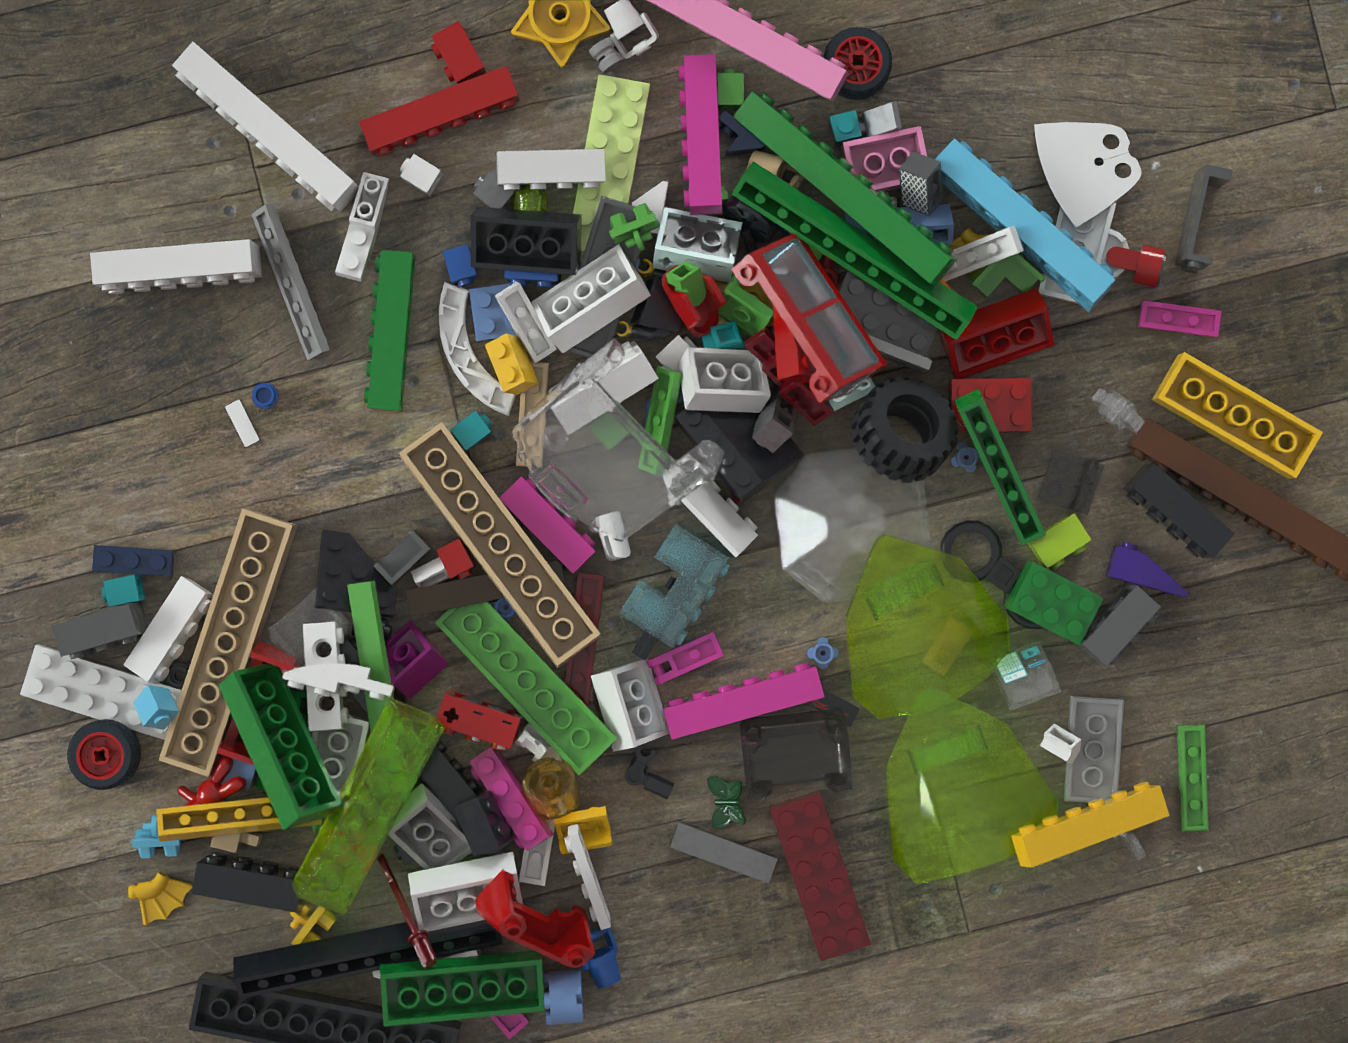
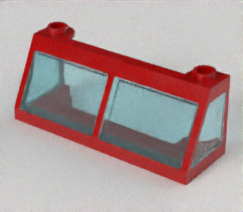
M795 233L748 254L731 269L738 281L745 286H752L759 282L817 371L810 378V389L819 403L849 395L887 365L807 243L798 238Z

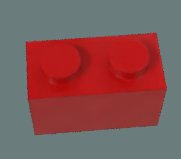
M459 21L431 36L435 42L431 45V48L438 60L443 57L447 67L443 68L450 82L456 81L459 84L486 73L480 58Z

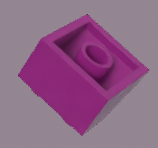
M411 619L389 641L385 642L391 683L409 699L413 698L449 664L440 650Z

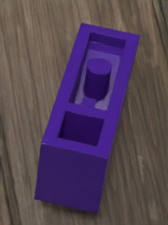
M1122 542V546L1113 547L1105 576L1187 598L1188 592L1145 553L1137 551L1138 546Z

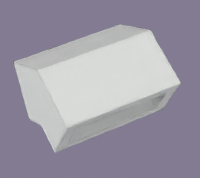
M439 557L411 571L418 588L436 585L450 578Z
M1053 724L1044 733V739L1040 746L1068 763L1073 764L1081 749V739Z

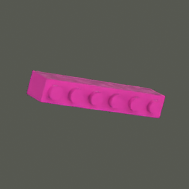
M715 54L685 55L684 65H679V81H685V90H680V106H686V115H681V131H687V140H682V156H688V165H683V181H689V190H684V206H690V215L722 214Z
M809 662L794 666L795 671L785 673L784 669L768 673L770 678L759 680L758 676L743 680L744 685L734 687L733 683L718 687L719 692L708 694V690L692 694L693 699L683 701L682 697L667 701L668 706L663 707L671 739L824 698L817 668L815 665L810 666Z

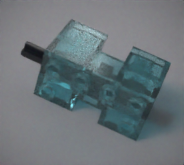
M677 524L674 525L654 557L672 570L680 573L677 579L671 576L664 586L669 589L668 593L664 594L640 579L618 613L645 630L632 651L633 654L644 661L658 640L671 648L674 647L675 643L679 646L682 644L688 634L685 628L689 621L696 622L702 612L699 606L703 599L710 600L717 588L713 585L718 576L723 578L731 564L727 563L729 560L728 556Z

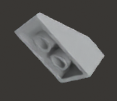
M420 784L381 816L386 833L425 870L456 864L472 852L461 826L439 799L423 784Z

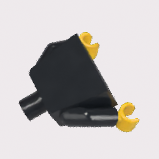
M643 259L642 262L650 267L647 271L640 269L638 271L642 277H647L645 285L651 296L636 306L630 322L635 325L631 327L628 322L619 321L618 324H625L627 330L623 334L617 332L616 334L621 337H627L631 334L633 338L652 341L668 337L671 332H678L681 324H685L675 311L662 286V277L667 270L652 268L651 261Z

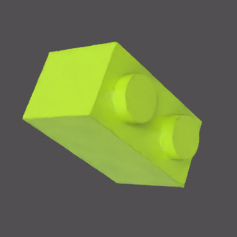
M1070 513L1045 529L1046 535L1028 543V546L1042 567H1051L1054 570L1066 562L1064 557L1073 553L1075 556L1088 548L1086 543L1090 542L1091 538L1075 513Z

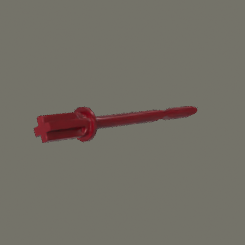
M381 854L377 860L412 932L408 942L414 946L424 968L427 969L429 966H435L438 959L428 940V931L419 930L384 854Z

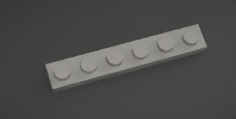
M274 203L266 204L251 215L307 360L315 359L330 351L327 339L310 300L308 289L302 279L299 266L292 253Z

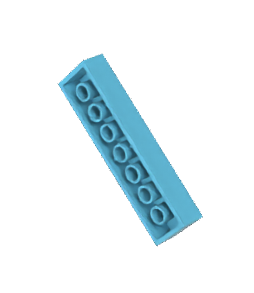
M954 138L935 159L941 162L942 184L996 232L1015 226L1024 250L1020 253L1087 312H1090L1111 290L1116 280L1112 277L1114 275L1113 271L1105 264L1099 265L1092 259L1094 257L1087 248L1084 246L1079 248L1072 242L1074 238L1069 232L1063 228L1060 230L1052 224L1053 219L1046 212L1041 211L1039 213L1032 207L1033 202L1023 193L1020 195L1012 189L1013 184L1006 177L1001 176L999 178L992 172L993 167L983 158L980 160L972 154L973 149L964 141L959 143Z

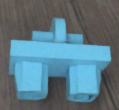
M153 815L151 823H144L143 829H137L135 839L131 841L132 848H138L141 858H151L156 854V847L163 846L165 856H178L182 840L160 842L157 815Z

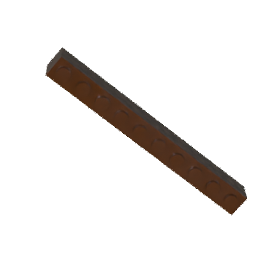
M1148 418L1141 420L1126 445L1132 449L1130 454L1142 461L1147 458L1166 474L1169 471L1177 476L1176 481L1188 488L1191 485L1200 490L1198 494L1209 501L1216 499L1222 503L1221 508L1233 515L1238 512L1245 517L1244 522L1255 528L1259 526L1268 530L1266 534L1272 539L1279 542L1282 539L1291 544L1289 546L1291 550L1300 555L1307 553L1313 557V563L1324 569L1327 566L1336 571L1335 576L1348 582L1347 536Z

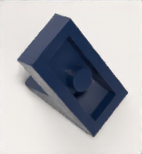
M724 111L718 118V124L721 125L719 130L729 138L736 137L727 149L725 156L753 153L755 150L762 152L765 149L766 144L728 112Z

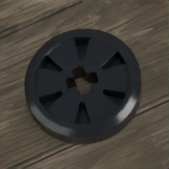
M731 196L723 206L725 219L742 222L741 230L750 228L755 242H769L778 230V224L735 196Z

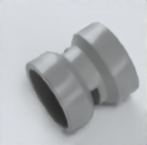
M611 37L601 40L589 50L592 58L597 59L599 62L598 67L602 74L611 72L625 61L621 53L616 52L615 44Z

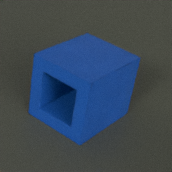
M468 244L442 251L451 282L454 285L458 284L459 287L468 286L474 283L473 279L479 278L477 269L471 267V248Z

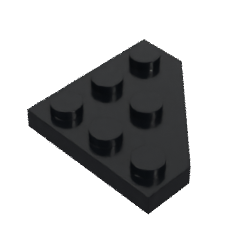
M323 530L321 532L315 608L352 613L347 585L375 581L380 616L393 618L395 616L397 590L374 567L375 563L350 533Z

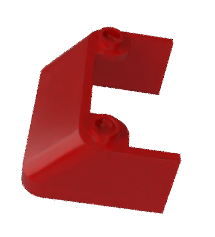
M259 641L250 654V657L253 658L250 667L270 663L279 666L283 674L301 667L296 664L297 659L261 641ZM232 717L226 737L218 747L217 753L254 765Z

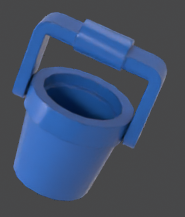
M594 928L590 931L592 942L604 934L608 946L594 950L595 955L581 968L583 971H589L597 988H605L617 983L621 979L616 959L618 947L610 928L603 930Z

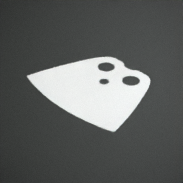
M1080 122L1034 124L1037 150L1045 177L1056 200L1075 227L1090 220L1128 192L1141 177L1142 172L1137 159L1128 153L1130 142L1127 134L1118 126ZM1108 134H1113L1118 137L1119 146L1115 149H1107L1103 145V138ZM1102 158L1104 163L1101 166H1097L1094 160ZM1119 163L1128 164L1131 167L1130 176L1127 178L1118 177L1115 174L1116 165Z

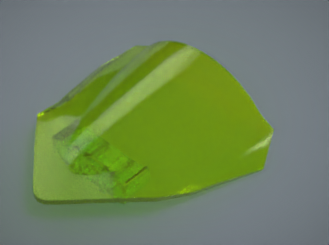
M882 535L875 540L846 614L847 645L853 698L879 719L921 713L945 705L981 684L1010 652L1008 617L961 558L890 535Z
M924 688L920 691L886 765L893 861L917 885L973 871L1016 855L1011 835L1019 833L1020 827L1030 824L1035 826L1043 824V819L1056 816L1058 813L1057 798L1007 723L939 690Z

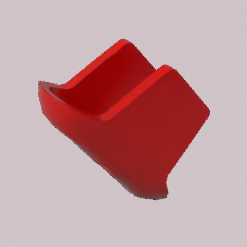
M675 265L665 272L662 277V286L675 311L691 334L697 338L703 337L710 333V327L718 324V308L727 302L713 278L702 274L706 296L700 305L693 306L687 294L674 291L675 286L667 281L666 273L679 266Z

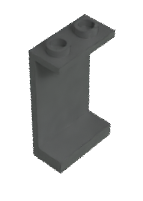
M1206 164L1195 172L1175 265L1182 266V271L1197 273L1198 270H1203L1213 263L1212 258L1193 255L1207 186L1220 188L1231 181L1233 172L1231 169Z

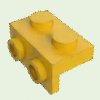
M605 806L591 807L587 810L564 812L553 816L561 854L569 853L564 838L568 837V826L575 824L579 825L587 850L607 847L613 844L610 822Z

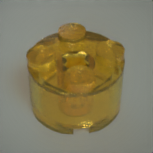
M547 757L530 765L525 779L523 778L522 785L529 804L538 816L545 821H551L568 815L579 806L580 788L570 764L564 760L559 761L555 760V758Z

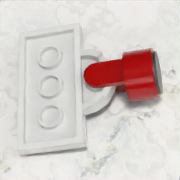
M1116 203L1111 204L1078 227L1074 226L1060 206L1055 227L1059 230L1063 228L1069 232L1074 238L1072 242L1079 248L1081 246L1087 248L1094 257L1092 259L1099 265L1105 264L1114 273L1112 277L1116 279L1125 270L1136 272L1133 283L1152 288L1159 286L1167 252H1165V249L1144 244L1141 252L1130 250L1126 239L1119 232L1110 229ZM1043 273L1046 279L1040 283L1039 293L1042 296L1078 304Z

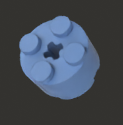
M581 970L544 972V987L546 988L544 1004L547 1025L583 1023L584 1003Z

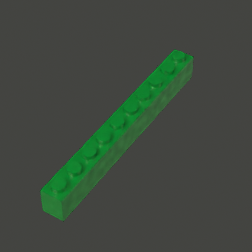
M752 91L733 117L926 281L937 285L957 260L951 255L953 249L943 241L938 244L932 239L933 233L924 225L920 224L918 227L911 221L913 216L904 208L900 207L898 210L891 204L893 199L885 192H876L871 187L873 182L863 174L857 176L851 171L853 168L852 164L842 157L838 160L832 155L834 150L824 141L818 143L813 139L814 133L802 124L799 127L794 123L793 119L795 117L786 109L782 108L779 110L773 105L775 100L765 92L759 94Z
M754 161L745 171L732 193L733 196L790 233H795L798 238L956 340L970 323L978 306L941 282L937 285L930 284L890 249Z

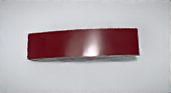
M766 327L746 340L745 347L763 363L762 371L780 387L779 394L807 421L816 426L834 414V409L828 401L818 402L810 389V384L777 380L775 336Z

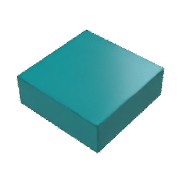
M736 321L710 327L716 349L733 350L743 347Z

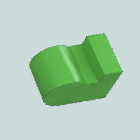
M685 261L666 273L668 283L675 286L674 291L687 294L693 306H698L703 302L706 296V288L699 267Z

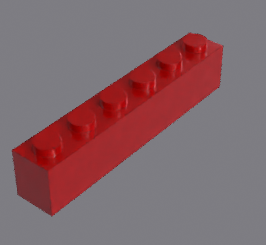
M504 66L359 121L370 152L373 156L378 154V157H382L392 153L393 148L400 145L404 148L412 146L418 142L417 139L427 136V138L436 137L442 134V130L445 128H460L467 124L466 120L474 117L477 120L486 118L495 109H510L520 99L508 67Z

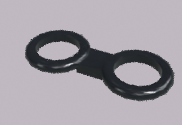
M972 520L957 523L945 533L940 544V558L944 568L952 577L963 582H979L987 579L1004 592L1003 603L1005 605L1022 570L1017 569L1002 557V545L999 536L989 525ZM966 531H977L983 534L991 546V557L988 564L975 572H966L959 569L951 557V546L954 539ZM1006 609L1007 614L1016 624L1027 629L1043 628Z

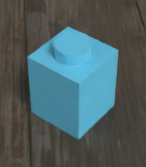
M147 685L133 702L145 727L165 730L179 713L170 690L167 688Z

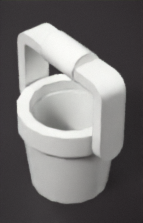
M619 0L604 10L614 31L610 34V37L623 58L628 59L635 54L637 56L641 55L651 48V43L659 38V33L645 12L640 15L629 0ZM645 23L652 37L648 40H642L633 46L631 51L627 52L620 39Z

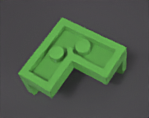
M1020 253L977 269L967 277L969 282L987 297L1005 277L1023 293L1027 292L1038 279L1041 282L1046 279Z

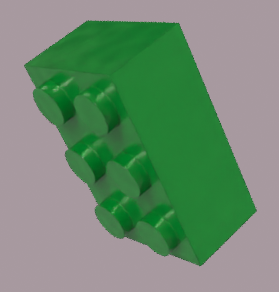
M1027 560L1004 608L1080 646L1104 598Z

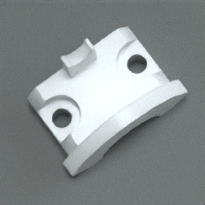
M529 722L514 741L516 745H520L523 748L526 747L535 754L532 758L534 762L545 754L546 748L549 745Z

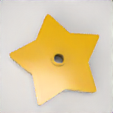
M529 0V7L513 27L511 33L514 37L543 43L560 68L564 69L580 42L609 33L611 29L591 5V0ZM558 13H563L566 16L562 20L556 19Z

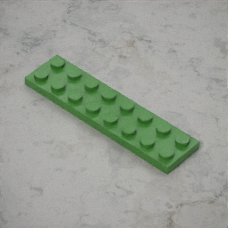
M488 601L448 609L435 622L579 776L618 739Z

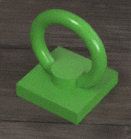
M733 273L730 284L723 293L727 303L718 308L719 316L728 322L736 321L738 329L752 337L767 327L773 317V306H766L754 295L741 289L740 282Z

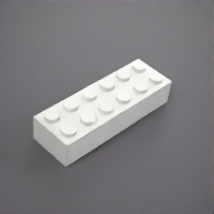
M250 239L90 253L92 283L100 287L102 291H108V294L125 293L124 289H134L135 292L151 291L150 287L153 286L161 287V290L177 289L176 284L195 288L202 287L203 282H211L213 285H228L229 280H239V283H253L255 278L262 277L260 246Z

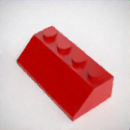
M1037 288L977 309L970 323L957 340L939 329L941 342L955 379L971 376L1055 345L1048 306Z

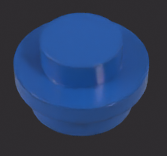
M260 383L252 391V400L259 408H272L278 401V391L272 384Z

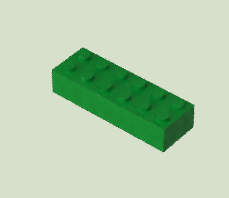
M266 663L234 671L218 686L282 829L286 830L325 818L341 806L342 802L290 688L287 686L286 680L282 678L283 673L280 667Z
M534 950L438 959L435 966H429L427 969L423 967L421 961L380 965L384 1027L545 1011L542 958L540 953Z

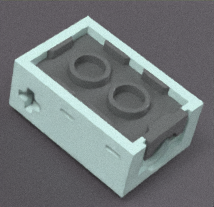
M664 207L652 268L668 270L675 265H680L687 261L699 267L702 274L711 276L713 280L730 283L731 269L735 263L742 222L707 215H690V212Z

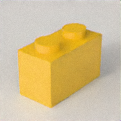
M506 333L485 344L504 393L519 395L539 384L528 354L518 336Z

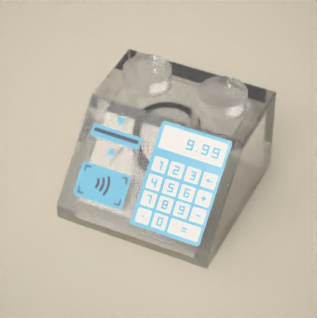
M1039 641L989 659L1006 706L1010 710L1018 709L1062 692L1054 670Z

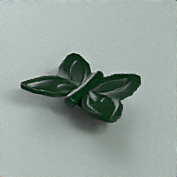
M709 776L707 779L708 788L714 796L720 798L716 799L714 804L722 805L714 811L711 819L712 827L714 829L724 828L731 821L737 824H745L746 818L743 810L738 806L741 804L738 797L741 795L742 782L732 781L727 783L725 779L718 776Z

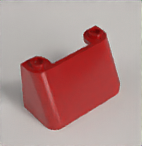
M503 869L482 890L475 900L478 914L503 936L572 968L581 967L595 955L585 909L574 905L571 912L561 913V910L556 908L549 917L513 900L517 896L516 889L512 887L514 877L513 874Z

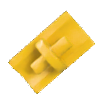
M322 900L310 918L307 914L312 908L307 904L297 913L290 912L294 918L290 924L293 929L296 930L300 924L304 925L291 942L293 945L322 939L311 929L317 923L328 931L336 921L335 915L327 909L329 904Z

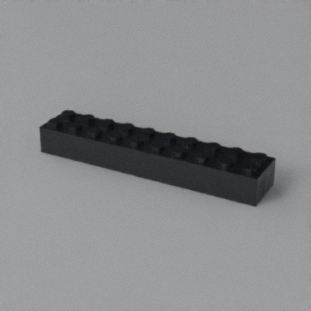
M204 972L198 978L188 1030L253 1043H458L462 1022L448 1020L384 1027L382 1006L292 988L239 999L234 977Z

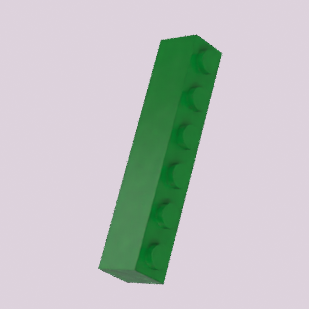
M381 250V256L376 257L375 271L379 272L378 283H374L373 298L377 299L376 309L371 311V324L375 326L374 335H370L368 344L369 351H372V361H368L366 367V376L370 377V384L364 391V403H368L369 409L403 411L416 256L411 252Z
M977 389L955 399L957 409L1021 545L1023 546L1045 536L1046 533L980 390Z

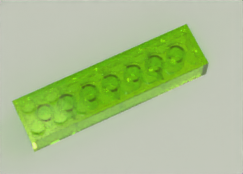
M389 699L338 795L342 805L327 816L291 884L299 899L346 915L444 730L443 725L436 716L395 699Z

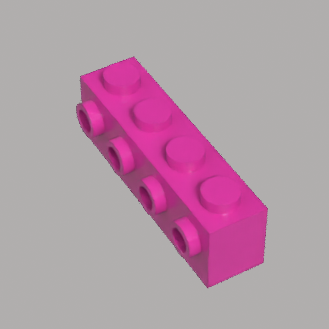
M490 747L469 761L472 765L470 770L478 782L482 781L487 789L485 792L491 790L493 797L497 800L504 822L513 829L515 833L513 838L521 849L531 850L554 835L500 750Z

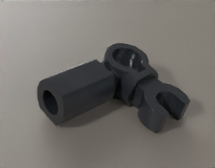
M643 744L637 746L636 760L632 759L625 773L627 783L634 786L642 784L644 785L643 789L668 799L674 783L653 773L646 774L648 769L646 763L654 758L656 749L653 748L650 755L644 756L641 753Z

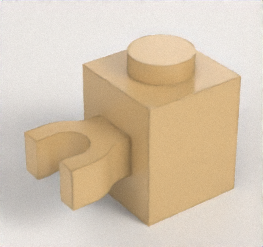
M247 832L212 837L210 847L237 853L241 850L242 843L255 847L260 845L263 834Z

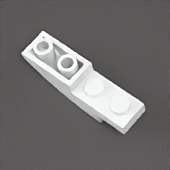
M363 172L349 218L350 225L335 270L337 276L362 282L381 222L389 178Z
M341 663L304 666L285 672L282 677L289 681L287 686L303 690L304 685L315 688V694L329 697L330 693L337 694L340 684L344 685L343 690L359 694L360 689L370 692L369 697L385 701L386 697L392 698L395 689L392 685L370 680L372 672L370 668Z

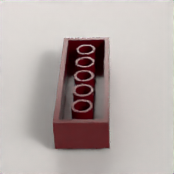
M819 790L769 806L820 961L871 945Z

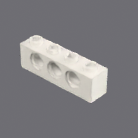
M338 623L303 624L305 666L325 663L345 664V656L340 654V644L344 643L343 628H339ZM324 643H329L331 646V653L327 657H321L318 652L319 647ZM340 684L337 694L330 693L335 704L329 711H325L322 708V700L326 696L315 694V688L306 686L309 731L345 730L344 724L349 722L348 708H343V697H347V691L343 690V684Z

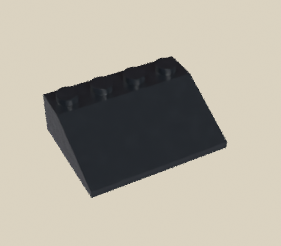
M684 409L675 416L677 425L742 504L804 456L803 452L790 437L774 453L765 447H761L752 438L755 423L760 413Z

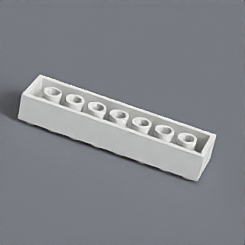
M194 42L173 63L172 66L178 71L175 75L192 91L198 88L195 93L212 108L217 105L218 107L215 111L231 125L237 122L238 125L235 128L252 143L257 139L258 142L255 145L272 160L276 156L278 160L275 163L291 177L296 173L298 177L295 180L311 194L314 191L318 192L316 198L330 211L336 208L339 212H342L357 195L359 186Z

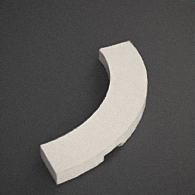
M444 282L439 304L440 337L448 362L462 384L476 398L492 409L509 416L516 395L503 392L500 382L493 378L480 364L469 342L466 328V308L470 294L469 290Z

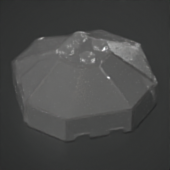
M856 448L806 454L773 495L783 570L824 603L900 594L932 553L924 480H913L911 483L901 482V479L897 481L890 480L885 474L881 476L875 472L876 469L871 465L868 467L863 461L865 458L863 455L859 456Z

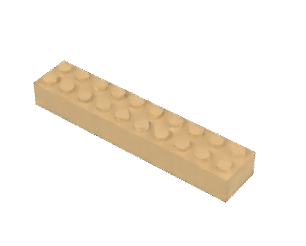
M442 422L399 452L405 465L557 668L600 637L599 631Z
M242 508L177 703L179 713L170 724L159 761L207 777L211 776L222 755L217 753L218 747L225 739L232 720L231 712L218 685L232 672L250 668L253 659L250 657V654L260 641L298 525L251 509Z

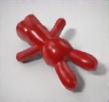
M224 756L217 762L210 779L202 782L196 793L186 786H179L177 793L189 801L184 806L225 802L227 797L241 791L246 786L247 780L244 777L237 776L228 780L223 785L221 784L232 769L234 762L231 757Z

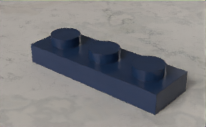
M94 545L92 571L173 576L175 550Z

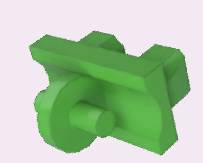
M646 203L633 208L637 220L627 223L623 213L610 217L612 230L609 233L616 244L625 241L628 248L637 245L640 251L646 250L644 242L653 239L650 231L661 227L657 217L650 211Z

